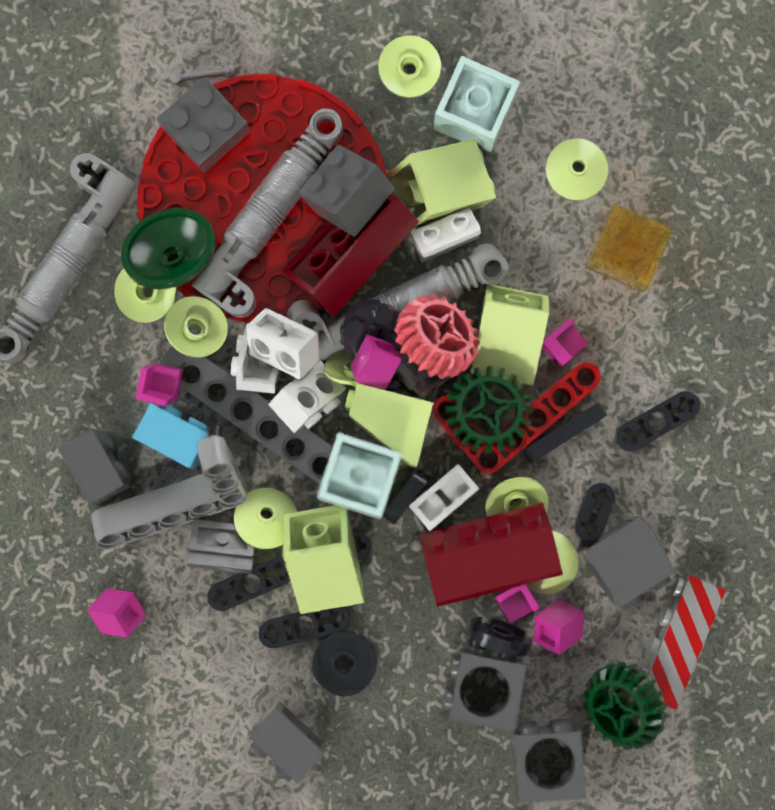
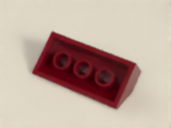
M390 194L355 237L326 221L281 272L332 316H335L357 290L368 281L375 270L388 259L403 239L411 233L419 221L398 197Z
M543 502L418 534L437 607L563 575L551 524Z

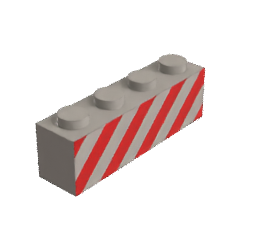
M685 574L683 579L678 578L671 592V595L675 596L671 609L666 607L659 621V625L663 626L659 638L653 637L649 644L647 655L651 657L647 667H641L638 671L647 670V678L649 680L657 679L654 685L655 688L664 691L660 699L668 703V707L675 710L679 706L726 591L690 574Z

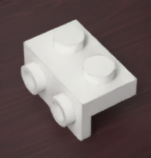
M470 207L416 229L411 234L418 256L423 263L479 239L481 229Z
M245 327L244 335L239 334L237 338L236 351L239 355L238 357H233L231 363V376H236L237 390L275 394L280 369L249 355Z

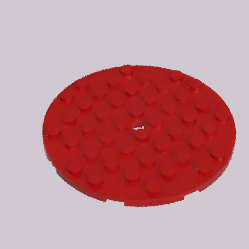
M277 74L242 75L213 84V86L248 123L250 133L203 174L160 126L143 160L144 165L137 190L138 217L140 222L155 212L170 208H185L196 211L209 221L216 239L215 253L224 241L223 235L226 229L236 219L237 214H240L239 212L244 208L243 206L249 203L248 200L253 196L256 188L266 178V175L270 173L271 168L279 160V157L285 151L291 150L292 147L297 148L295 145L297 141L302 142L300 137L302 134L307 135L304 131L309 126L313 114L321 109H331L340 116L343 135L341 140L336 145H333L330 150L325 149L327 155L325 157L321 155L323 160L321 163L316 162L318 167L339 144L377 165L386 177L387 172L378 145L363 124V121L338 97L322 87L301 79L280 77ZM328 121L321 123L318 127V131L322 134H330L335 129V125ZM302 197L291 208L290 213H287L288 216H286L285 220H282L276 232L272 234L273 236L265 244V247L261 249L257 257L249 259L236 277L255 294L256 307L254 312L247 317L237 318L218 306L226 319L250 323L265 308L287 318L288 309L299 300H308L314 303L318 311L323 309L281 272L327 221L317 215ZM198 275L187 283L176 287L185 297L194 296L210 300L191 286ZM233 281L219 301L223 303L226 297L229 296L235 302L234 308L238 304L244 306L246 304L243 298L244 293L240 297L234 294L232 289L236 283Z

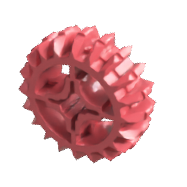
M434 294L428 297L422 295L416 300L414 299L412 302H409L399 314V318L396 320L398 323L394 329L398 334L395 342L403 345L400 353L408 354L410 357L408 363L415 362L418 365V372L426 369L430 377L437 374L441 379L448 376L453 378L471 365V362L478 354L477 349L481 343L477 339L479 331L472 328L474 320L467 319L465 316L466 310L460 311L456 306V302L450 304L445 296L438 299Z

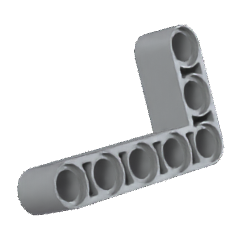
M211 436L197 444V451L204 474L95 510L90 517L97 546L102 549L115 548L190 523L193 519L199 520L243 504L247 500L246 490L239 467L225 439L220 436Z

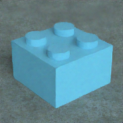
M150 403L132 438L188 468L197 470L201 464L197 444L201 440L212 436L208 434L211 427L192 417L187 422L180 419L183 413L169 405H159L157 407Z

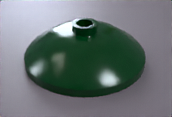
M185 208L161 210L141 220L129 232L121 250L122 265L127 275L140 286L149 289L174 288L192 280L206 268L214 254L216 245L215 234L209 221L196 211Z

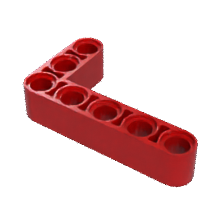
M589 362L581 363L528 406L532 407L533 410L540 411L544 415V424L541 427L519 425V428L525 432V436L520 438V444L516 448L508 447L503 441L505 450L499 452L496 443L492 444V453L496 456V464L493 468H484L479 462L480 454L485 451V444L481 443L480 449L477 452L473 451L475 441L463 446L459 436L454 437L452 434L455 429L459 428L458 423L448 425L447 420L439 416L438 407L440 404L447 402L455 406L456 402L448 400L447 396H442L434 403L432 414L438 425L480 473L492 474L595 389L600 382L601 375L598 367ZM579 370H587L591 373L592 383L590 386H583L577 381V372ZM562 390L567 393L568 404L566 406L560 407L553 402L552 395L554 391ZM462 405V412L464 413L467 410ZM523 414V418L528 419L529 414ZM514 419L501 429L502 434L511 427ZM475 420L466 422L476 433L488 436Z

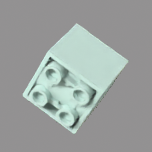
M461 56L435 113L433 129L461 142L476 139L479 149L491 154L516 98L520 81Z
M338 433L319 489L318 500L380 520L402 453Z

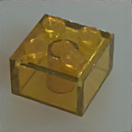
M614 204L606 217L585 268L643 293L650 286L673 228Z

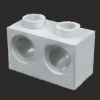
M267 308L246 326L249 355L298 379H301L319 361L318 332Z
M320 360L301 379L296 378L286 385L269 403V406L295 433L304 425L308 429L315 425L323 417L320 414L322 411L329 414L341 403L338 397L346 388L343 384L337 383L326 376L324 363Z
M458 464L409 505V508L430 531L479 490V488Z

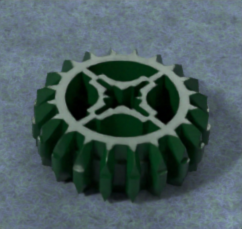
M487 366L486 376H482L481 370L477 367L474 369V380L467 373H464L462 378L466 385L463 386L458 382L453 384L454 389L459 392V395L449 393L447 396L448 400L456 402L455 406L445 407V412L455 413L456 416L448 419L447 424L453 425L458 423L459 428L452 432L453 436H459L463 432L466 437L462 440L461 444L466 446L470 439L474 440L473 451L475 452L480 449L481 443L485 444L486 454L492 452V444L496 443L498 451L503 452L505 450L504 440L511 447L516 445V441L512 436L513 433L520 438L525 436V432L519 428V425H531L529 419L523 418V414L533 413L532 407H523V403L532 399L531 395L521 397L519 392L523 391L526 385L521 383L515 388L512 385L517 378L515 374H512L508 381L503 379L505 375L504 368H500L496 377L493 376L492 366ZM486 384H493L503 388L512 398L495 399ZM477 387L479 405L463 413L462 405L466 394L471 389ZM485 398L487 402H491V405L494 403L496 407L505 405L493 413V419L487 418V415L484 417L482 413L473 415L485 407ZM515 407L514 421L511 427L502 434L499 427V416L502 412ZM474 420L484 421L492 436H483L474 432L466 422Z
M624 661L617 664L609 663L602 667V669L600 668L595 671L591 679L585 684L587 690L582 695L587 701L583 709L590 713L587 721H593L595 724L593 732L600 731L603 734V741L611 739L614 748L622 745L625 751L632 748L636 750L643 748L645 745L656 740V737L663 731L665 727L663 723L668 717L663 711L668 703L660 699L664 691L657 690L654 686L657 679L649 680L647 678V670L638 672L636 664L627 666ZM641 715V723L639 726L638 719H640Z

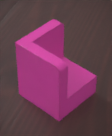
M571 317L544 339L542 349L559 368L587 346V341L574 328V321Z
M366 335L351 364V370L356 382L386 390L402 358L395 344Z
M155 362L143 366L140 371L135 399L162 406H168L177 401L183 369Z
M526 584L502 590L493 596L510 624L531 611L535 612L540 609Z
M109 588L105 589L87 609L101 633L126 638L131 635L147 616L133 592Z
M556 600L535 616L534 642L560 655L582 638L584 611L562 600Z

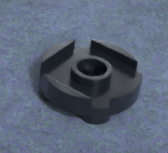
M376 299L364 300L351 307L346 313L347 318L344 320L343 326L341 323L340 337L346 351L355 358L366 337L365 334L369 332L368 327L372 325L376 329L381 328L378 334L373 337L395 344L398 351H400L403 345L395 342L398 334L394 331L398 323L396 320L400 314L393 305L381 303L380 300Z
M483 617L472 618L467 632L470 637L468 644L471 647L479 650H486L487 648L497 652L498 657L507 662H516L518 657L529 654L533 639L530 636L526 640L524 638L525 631L521 628L492 618L490 624L482 623Z
M351 631L330 634L320 642L312 660L313 673L318 683L333 695L342 697L356 695L365 689L373 679L377 666L376 655L372 646L366 638ZM343 654H346L349 660L354 661V666H350L346 673L342 672L341 667H336L335 661H339Z

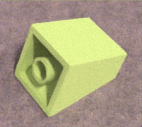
M476 139L412 153L387 173V178L395 187L392 194L398 197L419 221L412 231L470 207L472 211L484 207L496 198L494 183L489 178L484 164V156L477 145Z
M490 284L486 285L478 327L479 332L477 334V339L481 343L477 349L478 354L471 364V374H474V369L478 367L481 370L482 376H486L487 366H492L493 376L497 377L500 368H504L505 375L503 379L508 381L512 374L517 375L516 380L512 383L513 386L517 387L521 383L534 385L549 317L548 295Z
M357 384L355 391L349 389L345 411L350 412V419L387 449L402 453L400 459L408 466L417 467L433 402Z
M333 505L283 514V558L300 613L317 612L364 603L363 580L348 509Z

